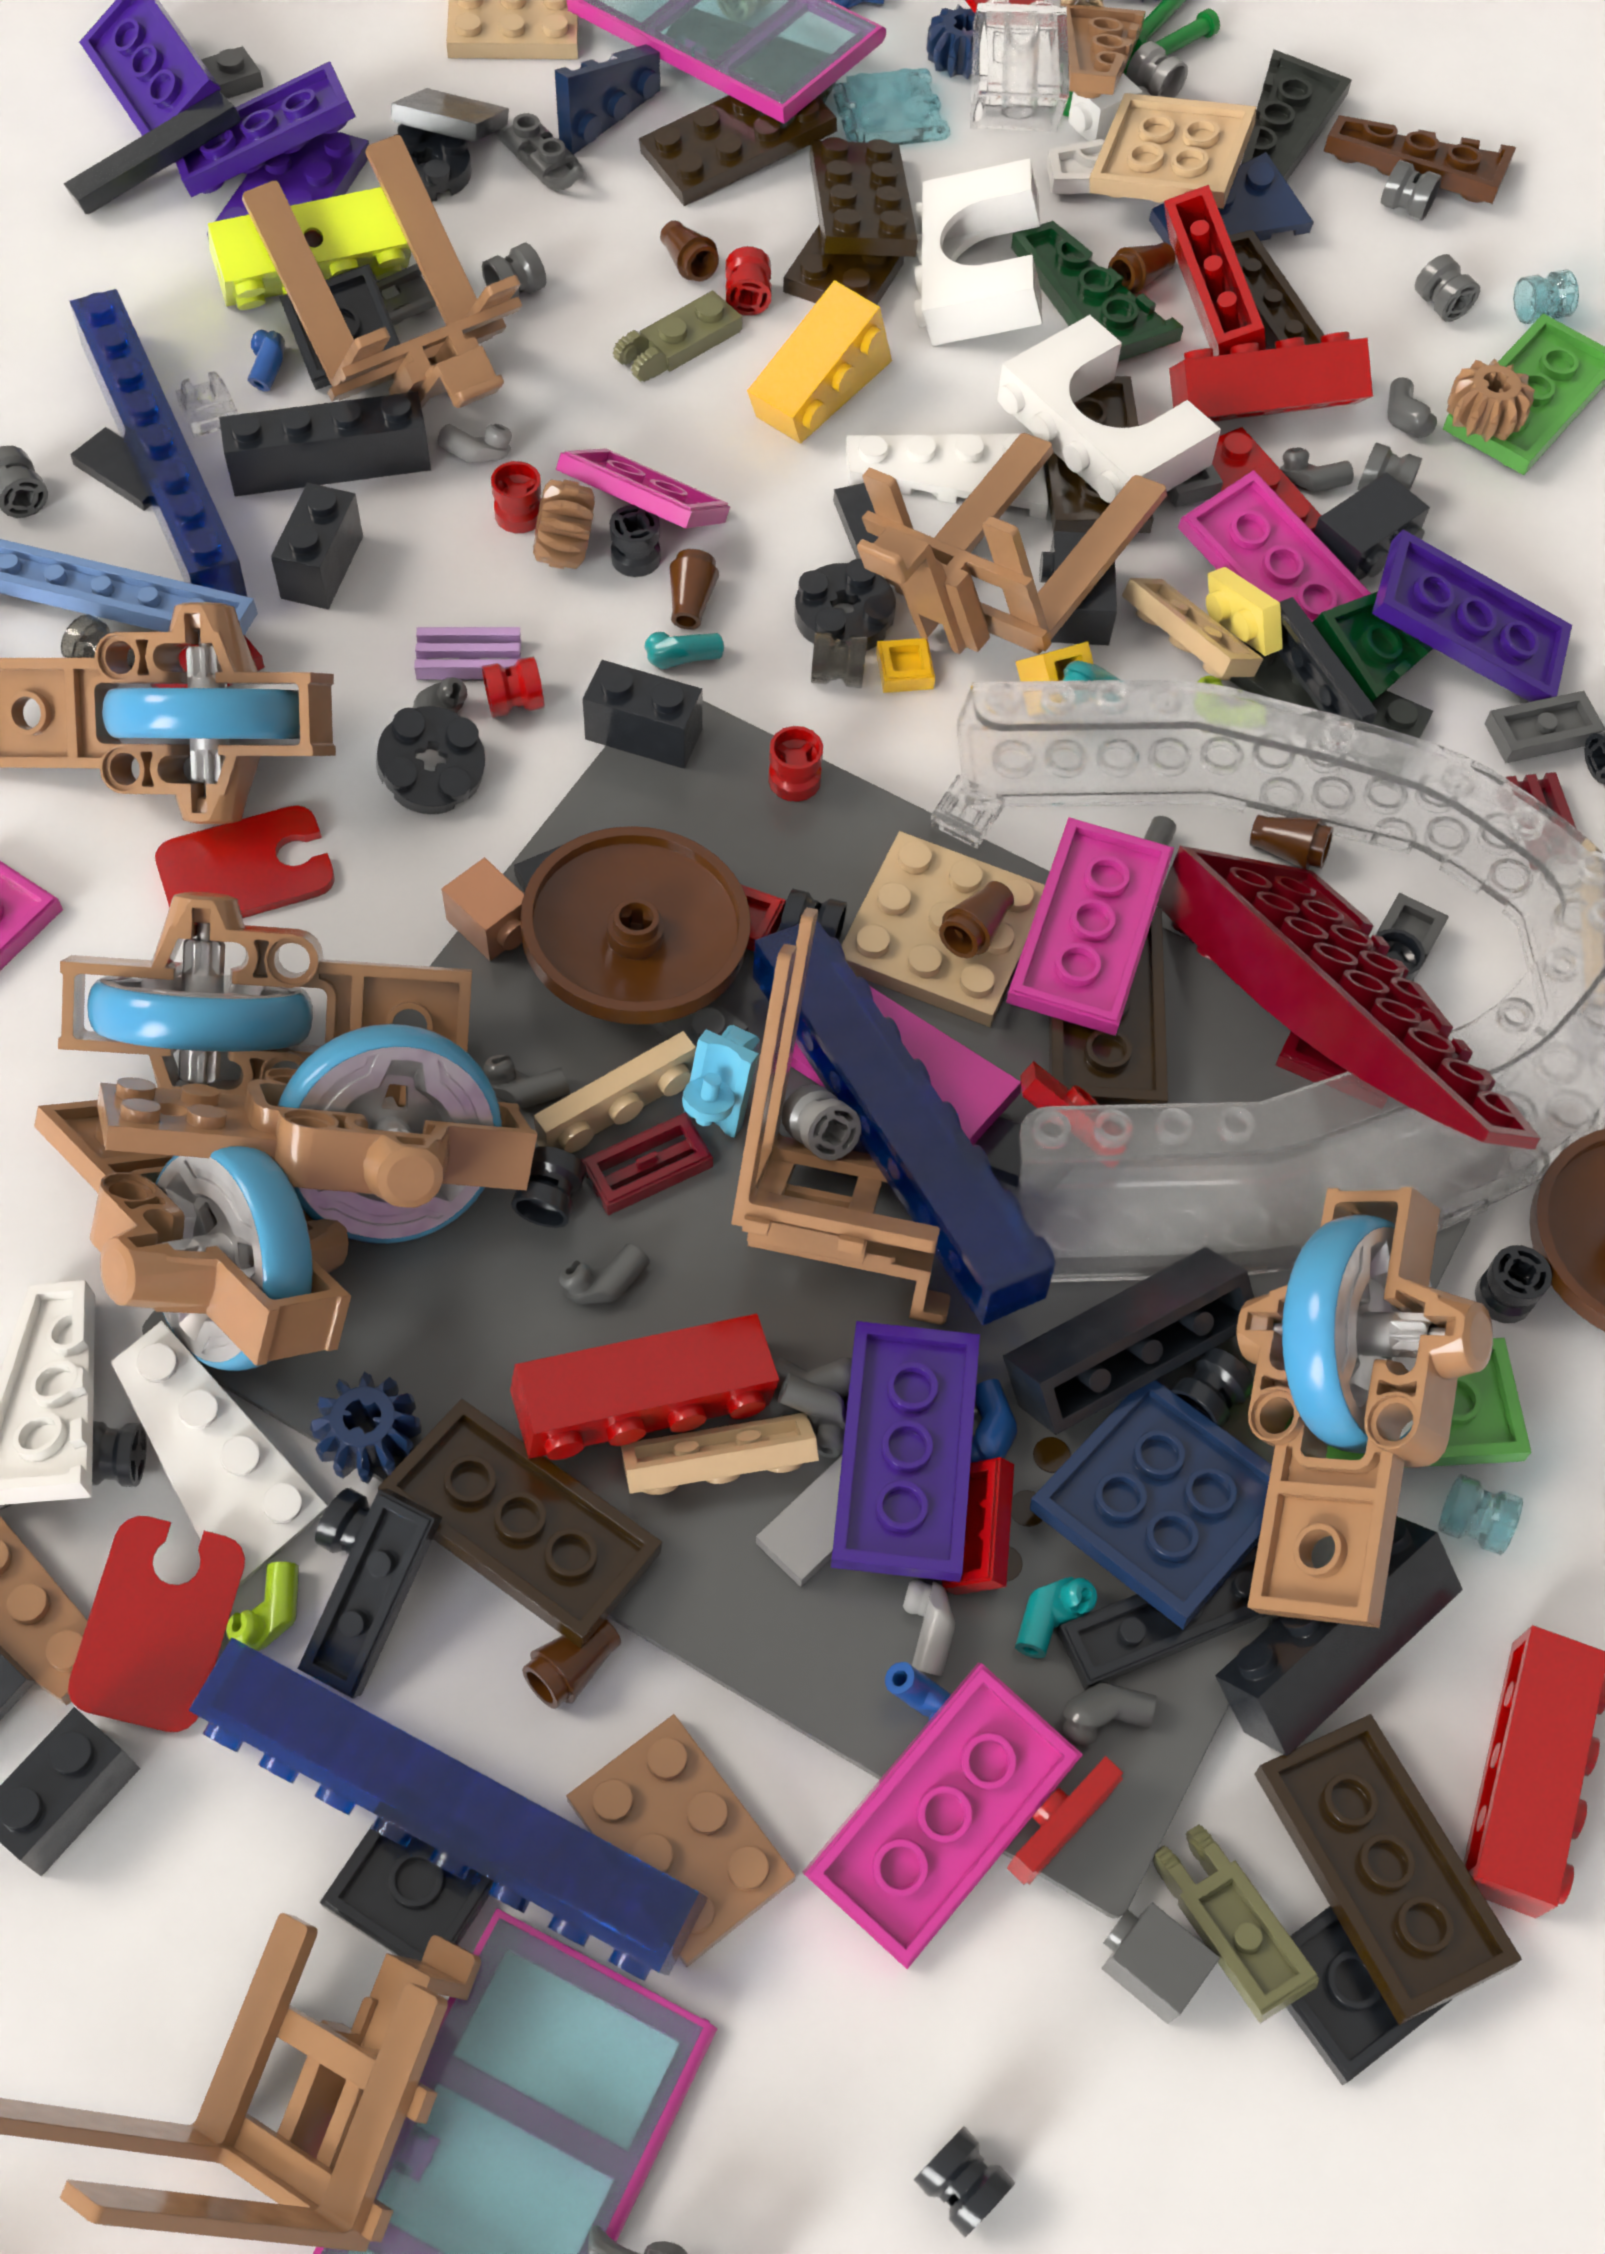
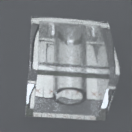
M989 0L986 3H978L973 23L970 128L1057 132L1069 97L1070 87L1066 6H1055L1049 1H1035L1030 5L1011 4L1007 0Z

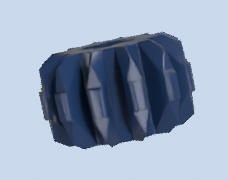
M959 4L955 10L942 8L940 15L932 17L931 25L928 27L926 45L928 60L935 64V71H948L950 78L957 74L963 75L968 79L971 73L975 74L981 32L973 30V23H981V21L971 8L963 9Z
M365 1371L359 1380V1387L350 1389L347 1382L338 1379L336 1388L340 1397L338 1399L319 1397L317 1406L323 1416L311 1421L310 1430L312 1435L320 1440L315 1450L322 1462L334 1461L333 1469L337 1476L344 1479L357 1468L361 1482L369 1484L373 1477L374 1468L382 1466L384 1473L390 1475L396 1468L394 1456L406 1458L414 1449V1444L410 1438L420 1435L422 1431L420 1419L412 1415L416 1409V1404L411 1394L404 1393L398 1395L399 1388L397 1382L390 1376L376 1388L372 1375ZM368 1422L374 1430L365 1434L359 1426Z

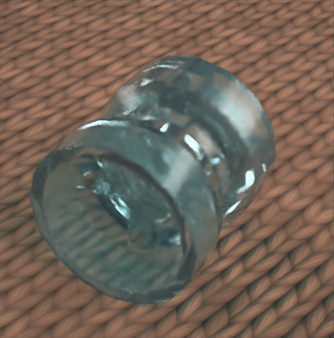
M1568 269L1550 272L1546 278L1540 275L1521 277L1516 283L1513 295L1516 316L1523 324L1535 323L1543 313L1553 319L1569 317L1578 306L1579 288L1576 277Z
M1459 1474L1443 1506L1438 1531L1458 1539L1467 1535L1476 1539L1480 1548L1501 1556L1509 1546L1522 1512L1523 1498L1506 1491L1494 1494L1484 1490L1479 1480Z

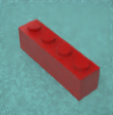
M1206 185L1165 200L1164 206L1169 240L1174 249L1177 262L1209 347L1213 349V355L1230 354V347L1246 343H1259V351L1266 350L1264 325L1210 186Z
M1337 332L1321 336V343L1305 345L1304 337H1295L1275 342L1276 349L1259 351V343H1246L1230 347V354L1214 356L1212 348L1188 351L1184 353L1183 361L1169 368L1173 408L1188 400L1212 422L1357 404L1373 397L1368 337L1350 339V332Z
M756 1313L517 1363L514 1366L510 1392L528 1458L547 1455V1458L551 1460H560L580 1453L585 1446L607 1441L612 1446H623L640 1440L646 1433L670 1428L672 1432H686L701 1426L707 1419L730 1414V1417L733 1419H744L754 1416L763 1411L766 1406H769L779 1382V1377L758 1314Z
M1534 1625L1512 1643L1463 1864L1486 1900L1536 1919L1558 1907V1904L1563 1905L1573 1885L1574 1866L1567 1863L1571 1839L1575 1840L1578 1838L1586 1820L1587 1802L1580 1799L1584 1776H1589L1592 1773L1600 1750L1599 1738L1592 1735L1596 1715L1602 1714L1605 1710V1651Z

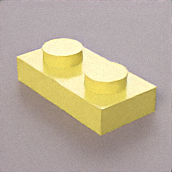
M1226 567L1207 573L1209 594L1206 596V608L1209 616L1264 656L1282 650L1280 602Z

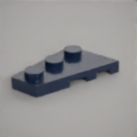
M645 44L613 53L609 60L598 63L591 59L581 62L580 69L572 71L567 67H562L554 70L559 140L563 141L565 147L573 155L660 91L659 51Z
M1267 152L1239 166L1224 208H1218L1228 235L1253 230L1260 241L1271 239L1272 234L1293 231L1294 235L1310 233L1314 223ZM1163 203L1151 210L1149 221L1162 241L1171 245Z

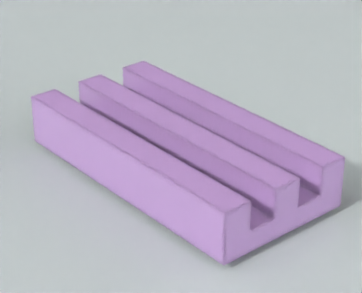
M417 627L416 660L414 666L416 679H446L449 677L483 679V665L498 663L507 669L509 666H513L518 659H521L520 627ZM428 658H459V659L428 660ZM479 658H510V659H479Z

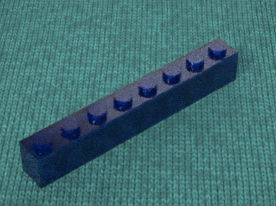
M117 288L70 300L82 348L119 433L124 438L184 582L248 597L238 555Z
M817 920L796 1034V1044L825 1088L836 1096L838 1100L843 1101L857 1112L861 1120L860 1141L912 1220L940 1228L935 1255L982 1326L1045 1299L1056 1265L1050 1245L1043 1237H1036L1023 1218L1022 1209L1016 1196L1010 1190L1002 1188L991 1172V1165L984 1150L979 1145L973 1146L962 1130L958 1114L953 1105L948 1101L943 1102L931 1085L929 1073L923 1062L918 1058L913 1059L902 1043L899 1029L894 1020L883 1016L873 1001V995L867 981L862 976L857 977L846 962L845 954L839 941L833 936L829 937ZM799 924L755 940L753 978L769 1002L778 953L784 944L796 946Z
M234 1638L230 1639L189 1709L190 1712L209 1722L202 1734L237 1753L244 1742L264 1752L258 1763L260 1767L292 1784L299 1773L318 1782L320 1786L314 1797L349 1816L356 1804L377 1815L371 1827L373 1830L406 1848L413 1836L435 1848L429 1859L430 1862L463 1880H466L471 1868L490 1878L494 1882L488 1894L508 1906L525 1913L531 1901L554 1915L547 1927L565 1938L584 1947L590 1935L614 1948L608 1959L609 1962L643 1981L646 1980L651 1969L667 1976L670 1975L708 1899L707 1896Z

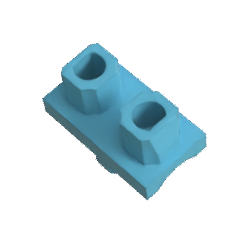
M729 1025L721 1036L707 1029L703 1032L697 1042L690 1082L686 1085L683 1092V1113L686 1112L690 1118H695L697 1124L701 1126H710L714 1122L720 1126L726 1135L735 1138L743 1125L759 1053L757 1052L760 1039L756 1035L735 1025Z

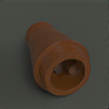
M677 220L668 222L662 228L660 240L667 248L679 274L684 279L701 282L707 280L715 273L719 264V255L716 244L712 239L685 227Z
M1166 242L1157 245L1123 247L1110 260L1108 268L1111 267L1123 277L1122 285L1131 293L1136 294L1161 274L1171 270L1175 265L1176 255L1172 246Z
M685 549L677 554L676 559L669 566L672 598L671 622L679 628L692 630L701 625L703 613L719 578V571L716 568V560L711 554L699 549Z
M1258 814L1252 827L1249 845L1261 848L1305 870L1309 869L1310 866L1322 869L1330 850L1334 828L1323 825L1321 818L1267 817Z
M991 881L982 890L947 910L942 917V925L939 929L940 939L944 946L954 955L966 959L985 953L989 949L1007 911L1014 904V896L1011 890L1001 882Z
M607 1619L604 1620L582 1648H579L562 1635L531 1651V1661L522 1668L524 1678L536 1696L550 1708L556 1709L563 1702L572 1704L608 1656L621 1645L620 1636Z

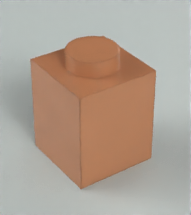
M485 857L441 888L446 920L489 961L503 951L512 950L522 943L521 908L524 893Z

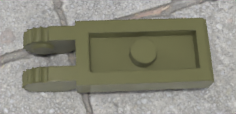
M712 290L640 330V332L633 330L627 333L625 337L622 336L615 343L612 354L622 365L631 364L634 361L631 365V374L640 382L649 381L651 377L654 378L667 370L671 372L738 334L742 329V315Z
M1197 1825L1185 1833L1193 1856L1200 1862V1865L1209 1877L1195 1884L1179 1858L1165 1845L1155 1853L1152 1860L1153 1865L1171 1894L1178 1899L1179 1908L1206 1947L1220 1957L1217 1963L1261 2024L1317 1988L1319 1978L1236 1861L1231 1863L1216 1841L1212 1839L1211 1834L1207 1832V1829H1204L1202 1825Z

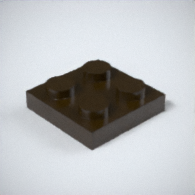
M819 224L785 274L783 292L817 303L835 280L878 305L903 266L904 257L826 254L823 251Z

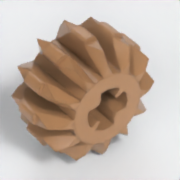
M1495 358L1489 365L1475 360L1470 368L1461 369L1460 374L1454 380L1447 400V412L1453 416L1452 426L1465 427L1467 429V437L1478 434L1482 436L1486 443L1492 436L1506 441L1511 433L1519 432L1529 416L1535 389L1528 385L1529 375L1517 374L1514 372V364L1504 367L1499 365Z
M551 479L545 485L540 501L533 544V554L536 561L547 563L550 567L564 569V567L577 569L583 563L594 516L595 496L590 487L581 486L579 482L565 479L563 482Z

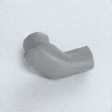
M447 424L439 432L437 442L443 449L468 463L474 464L505 458L511 451L509 443L512 439V433L507 427L494 424L487 426L485 437H472L457 427Z
M915 1579L909 1582L903 1604L906 1612L923 1617L912 1666L919 1671L943 1676L955 1632V1620L946 1589L934 1580L932 1585L922 1580Z

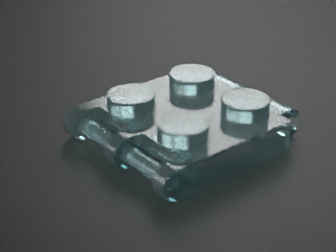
M904 68L891 72L859 73L847 76L846 82L835 84L833 86L835 91L833 98L839 116L843 118L841 123L847 141L868 143L873 139H882L891 144L905 145L942 141L948 138L950 128L948 122L942 120L939 113L941 102L938 95L932 93L930 71L926 68Z

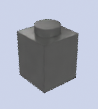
M1152 1902L1139 1917H1136L1127 1910L1103 1942L1113 1953L1101 1969L1165 2023L1169 2024L1181 2015L1220 1957Z

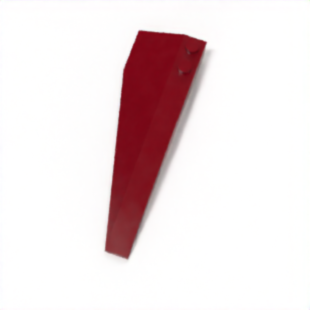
M1180 845L1162 887L1157 906L1162 908V911L1172 920L1171 926L1176 931L1187 935L1197 945L1196 951L1201 956L1214 961L1262 1008L1321 1054L1391 1098L1482 1143L1536 1149L1541 1139L1508 1097L1491 1092L1496 1082L1486 1069L1468 1064L1473 1051L1463 1040L1453 1038L1450 1041L1448 1037L1453 1026L1420 984L1405 979L1409 970L1403 962L1386 956L1390 946L1384 938L1377 935H1372L1370 938L1369 935L1373 929V924L1315 872L1308 869L1305 870L1303 868Z

